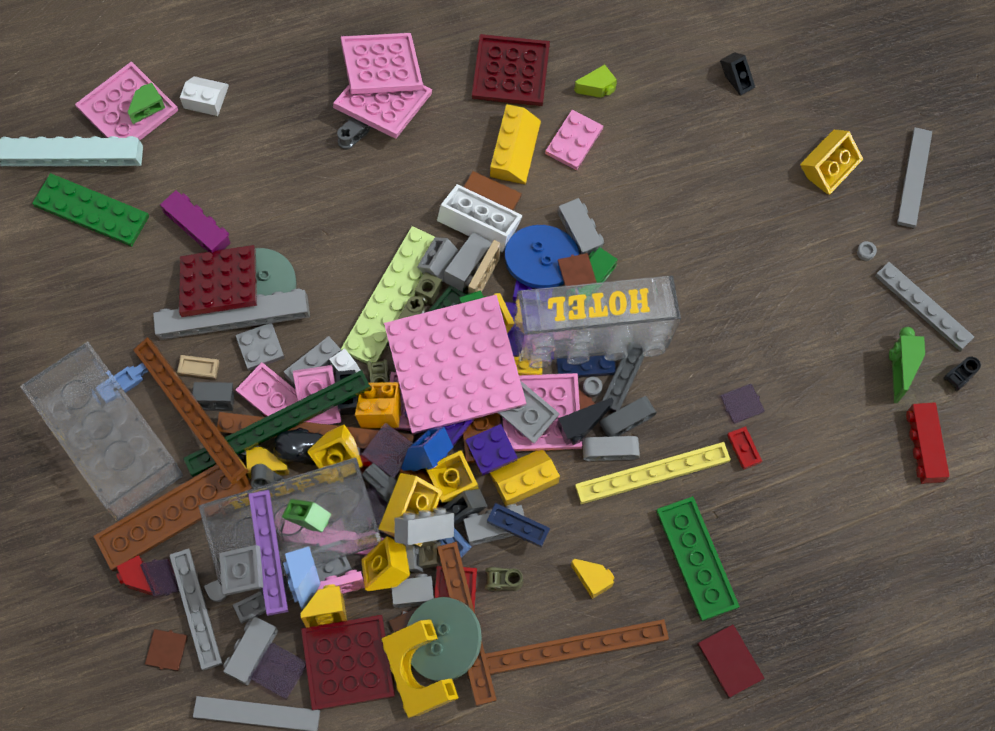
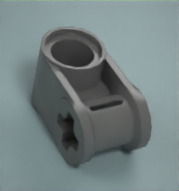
M351 117L348 122L338 129V145L342 149L352 148L353 145L368 134L371 127Z
M256 464L251 468V487L257 491L271 490L272 494L270 496L273 499L275 497L274 491H281L278 487L274 486L285 483L287 488L284 478L266 465Z

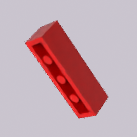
M936 402L912 404L906 413V417L911 425L910 439L914 442L913 456L914 459H917L918 464L916 468L917 477L920 478L921 484L945 482L950 475Z

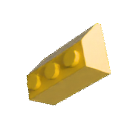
M834 129L807 156L800 166L807 179L825 193L831 194L863 160V157L849 131Z
M544 450L534 451L513 463L489 473L505 507L558 484L560 475L551 458Z
M400 473L378 529L395 537L396 517H402L403 513L418 514V511L421 510L433 512L434 508L438 505L443 491L417 476ZM417 543L413 545L421 547L423 543Z
M335 584L325 585L323 589H319L300 613L306 628L347 621L345 602L339 586H335Z

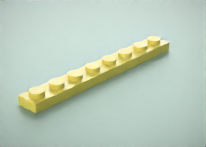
M722 442L575 484L580 503L585 504L730 462V457L725 443Z

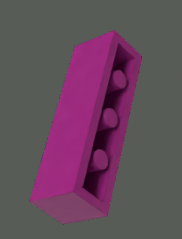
M175 190L160 204L163 213L207 252L213 253L217 250H224L231 244L228 237L229 233L223 227L219 228L211 216L206 217L198 205L194 206L190 203L191 200L184 193L180 194Z

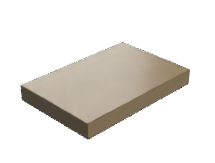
M493 240L468 286V294L480 290L481 292L483 291L500 260V242Z

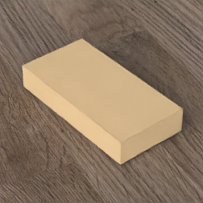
M181 355L177 374L216 380L219 360Z

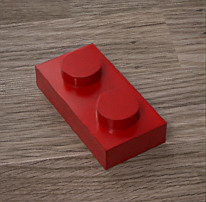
M746 426L727 434L743 470L762 462Z

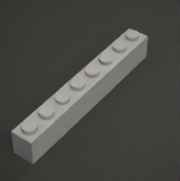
M293 289L291 292H274L272 295L267 296L259 294L257 295V306L187 317L180 316L178 307L175 310L161 309L159 312L153 313L155 335L160 340L309 318L310 311L308 295L305 290Z

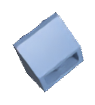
M309 546L285 553L287 562L283 563L294 602L299 601L301 609L306 607L320 586L319 576Z

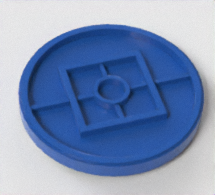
M532 225L520 229L511 236L505 248V264L510 274L520 283L532 288L550 289L564 284L558 259L571 257L572 254L574 256L579 255V250L575 241L564 231L548 225Z

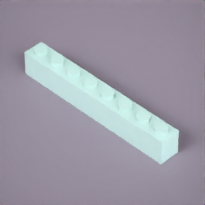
M78 136L73 138L2 137L0 139V166H141L143 145L138 138L133 136L126 138L110 136L109 138L96 136L91 138Z

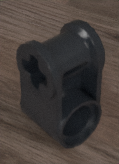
M967 357L957 367L949 371L943 379L948 380L955 387V391L958 392L979 371L981 363L976 357ZM966 365L972 366L973 370H969Z

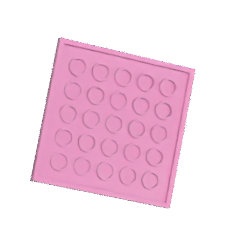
M497 295L384 323L412 435L432 428L444 427L526 405Z

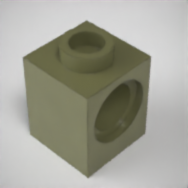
M425 272L415 288V296L420 297L424 304L432 305L442 288V279ZM425 288L432 289L430 292H424L423 290Z

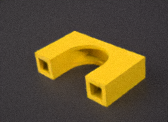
M420 620L382 638L383 649L387 654L390 670L394 675L397 683L396 687L401 695L403 708L408 718L420 716L459 699L452 678L440 680L425 687L420 685L413 677L411 671L413 654L418 648L438 639L432 620Z

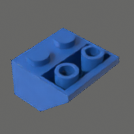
M445 427L427 430L408 448L401 467L403 471H417L422 468L432 469L438 465L437 463L448 455L453 445Z

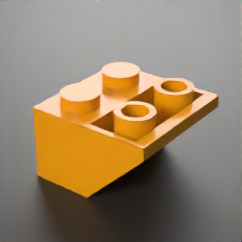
M399 382L369 383L371 389L359 394L355 411L360 427L399 428L402 412Z

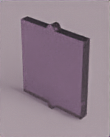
M752 384L720 396L726 407L725 411L729 413L734 424L765 412L759 400L760 396L756 394Z
M154 559L152 562L140 565L153 596L164 594L168 596L170 593L180 592L169 559L158 561Z

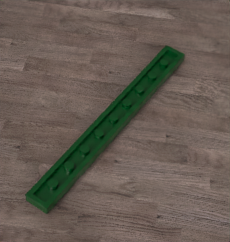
M360 370L225 437V439L238 455L371 389L363 371ZM205 447L183 458L192 477L217 464Z

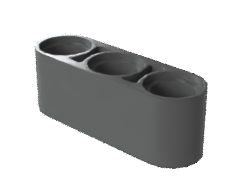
M644 396L605 417L599 424L607 437H617L651 419L657 412L647 396Z

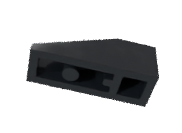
M612 397L558 418L557 426L566 445L570 443L575 445L583 441V438L586 437L612 407L614 401Z

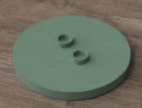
M255 248L257 295L267 296L272 295L274 292L287 293L296 289V275L291 263L282 254L274 250Z
M438 597L428 600L416 609L407 626L420 620H432L438 639L418 648L413 654L411 664L417 672L428 679L440 681L452 678L453 680L464 675L473 666L479 655L482 640L480 624L471 608L457 599Z

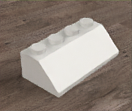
M457 184L441 204L437 221L468 236L475 233L490 242L496 240L500 242V251L503 252L507 242L515 233L523 215Z

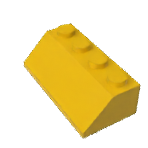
M506 104L490 166V177L526 185L541 120L523 107Z

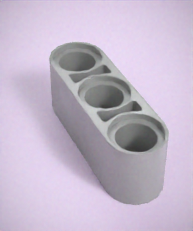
M636 436L589 437L582 441L583 459L585 461L635 460L640 458L639 438Z

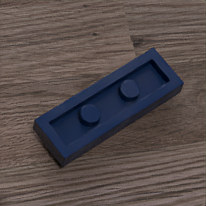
M614 355L557 359L558 374L577 373L578 378L615 375Z
M495 503L487 519V523L542 548L550 531L549 527Z

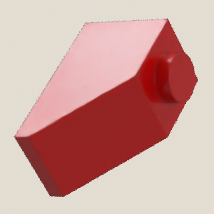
M139 555L116 566L119 571L116 576L121 585L125 584L129 589L152 596L159 595L144 561Z

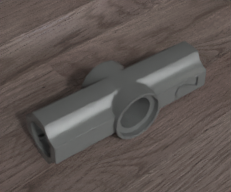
M373 463L365 470L362 477L376 489L377 494L384 501L389 503L397 481L391 476L388 477Z

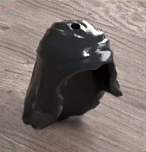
M300 427L281 432L274 441V454L278 460L283 462H300L306 465H316L308 454V450L324 435L309 432L307 429Z

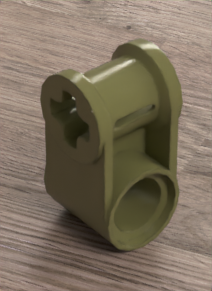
M417 296L409 298L398 319L425 313L423 300Z
M387 359L381 362L368 361L370 383L388 382Z
M497 567L485 569V573H487L485 590L516 591L523 586V575L518 569ZM511 576H517L520 579L515 584L508 581Z

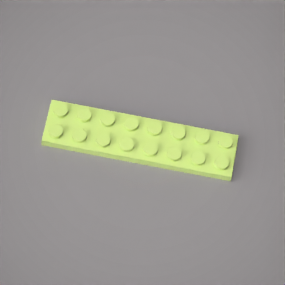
M413 226L411 227L344 342L341 351L346 349L351 357L368 364V361L378 362L389 344L384 323L398 320L408 299L415 296V288L423 276V273L417 266L434 240V236Z

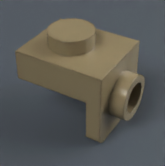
M439 541L423 542L422 546L419 547V567L424 569L441 566L437 546H441Z

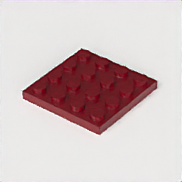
M480 34L472 99L543 106L550 41Z
M254 245L217 250L213 253L204 252L180 256L179 313L181 317L257 306L256 249Z
M382 615L301 628L312 711L395 697L390 663L383 649L382 638L386 637Z

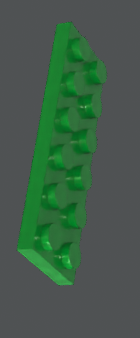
M52 173L49 174L32 203L34 207L131 247L149 218L147 212Z
M692 496L658 508L656 513L701 622L738 609L740 606L694 497Z

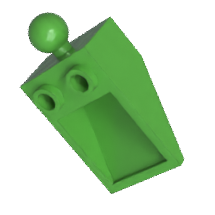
M904 327L900 330V338L889 351V360L892 361L894 403H898L908 391L925 356L924 336H915V332L911 327Z

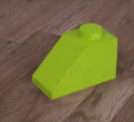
M603 65L575 81L574 91L578 94L601 98L615 91L617 79L606 65Z

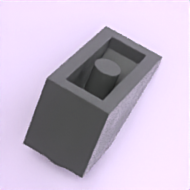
M480 489L463 491L442 508H445L446 512L454 513L455 525L462 522L470 514H478L487 507V504Z

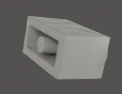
M435 237L417 268L423 274L427 272L442 279L443 282L444 272L459 250L448 238Z
M419 574L415 578L406 579L399 586L393 587L394 609L421 606L426 601L434 599L432 576L427 577V574Z

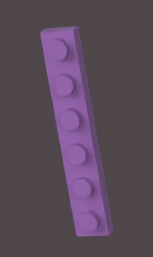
M270 491L249 493L256 545L260 546L266 614L269 616L288 612Z

